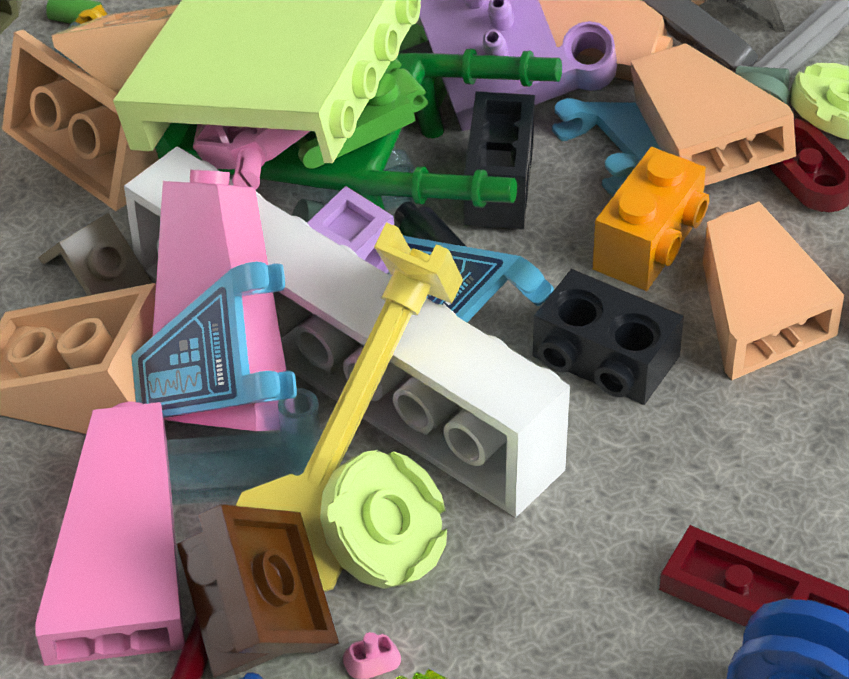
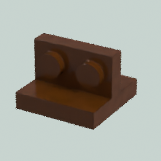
M220 504L198 515L202 532L177 543V548L214 678L237 675L285 653H316L339 644L301 512Z

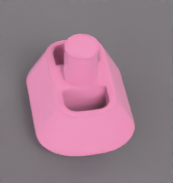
M373 632L366 633L364 640L351 644L343 654V664L348 674L355 679H369L393 671L401 662L400 653L394 642L385 634L377 635Z

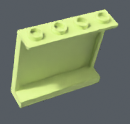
M182 0L113 100L130 150L153 151L170 123L315 131L324 163H333L347 138L353 135L357 120L369 99L376 95L379 81L390 62L397 58L400 44L412 24L417 22L420 15L421 1Z

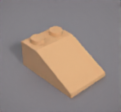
M156 283L5 312L0 320V415L87 434L93 410L113 408L115 405L124 402H136L131 355L153 337Z

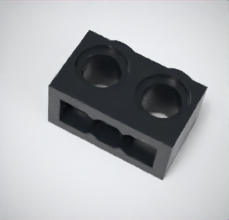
M476 91L464 175L474 176L476 170H486L488 176L515 178L517 182V195L514 203L486 202L483 208L474 207L472 201L464 200V225L524 229L534 144L535 95Z
M571 268L534 315L532 356L540 359L548 368L556 372H569L597 384L602 391L610 396L626 397L645 405L680 357L684 315Z

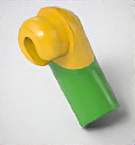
M48 0L46 6L48 19L73 24L74 27L108 15L102 3L93 0Z

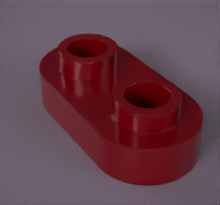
M794 119L796 157L768 165V167L806 207L820 212H836L848 207L849 160L817 127L809 122Z

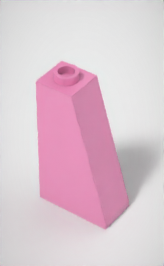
M190 170L189 182L163 181L153 336L230 269L255 261L268 265L255 188L229 185V172ZM273 293L242 296L250 374L261 371H275L277 373L286 371ZM291 399L253 403L163 418L166 421L248 431L290 430L294 427V412Z
M124 402L115 405L113 408L95 409L92 411L35 622L36 638L44 666L183 649L185 644L167 439L161 402L149 404Z

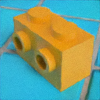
M651 146L595 219L592 270L648 291L663 268L673 263L681 243L691 229H696L704 219L709 205V195L703 193L706 167Z

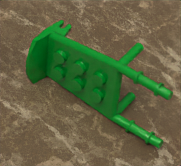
M469 48L465 50L464 54L399 53L397 56V60L402 64L399 69H406L426 91L423 96L428 100V104L416 113L421 133L427 138H438L444 133L432 77L463 78L465 84L471 85L476 82V79L520 80L523 87H530L533 81L559 82L562 76L561 58L534 57L533 52L528 50L523 51L521 56L478 55L475 49ZM170 123L155 146L158 158L161 159L178 146L199 160H202L193 148L197 124ZM402 128L336 158L333 163H325L314 169L305 167L298 157L299 148L294 143L272 160L266 161L261 167L260 173L261 180L335 191H341L347 186L383 210L385 208L382 196L412 197L415 204H424L427 198L472 201L474 207L483 208L486 202L514 203L517 195V182L515 178L488 176L486 170H476L474 176L429 173L426 167L420 166L416 167L414 172L384 171ZM310 133L305 135L308 141L314 139ZM217 169L219 172H229L230 175L235 174V169Z

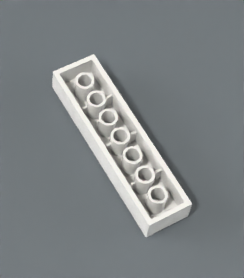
M178 146L124 185L133 252L153 283H156L163 181L189 182L190 170L218 171L208 161L199 160ZM229 178V185L234 186L232 179ZM256 191L268 265L278 263L282 264L284 268L285 288L283 291L273 292L286 369L294 372L295 375L338 401L385 304L381 297L392 275L386 274L358 257L348 246L339 245L312 229L302 218L291 216L266 201ZM426 298L419 314L411 315L363 419L516 518L565 471L570 385L562 381L550 369L539 367L509 349L499 338L486 335L463 321L448 307L436 304Z

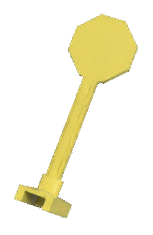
M387 222L374 246L392 275L381 297L385 304L304 472L299 476L289 474L243 491L235 505L301 512L324 592L334 588L343 568L326 543L320 519L322 492L333 471L340 466L411 315L419 314L428 294L452 303L463 281L449 249L436 244L431 256L417 249L411 250L399 227Z

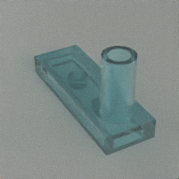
M297 388V396L295 398L278 401L280 432L167 440L172 504L234 501L239 499L243 491L289 474L301 475L324 429H320L317 396L307 389Z

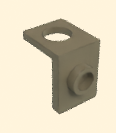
M109 213L58 242L38 257L43 264H46L57 256L62 255L87 296L152 283Z

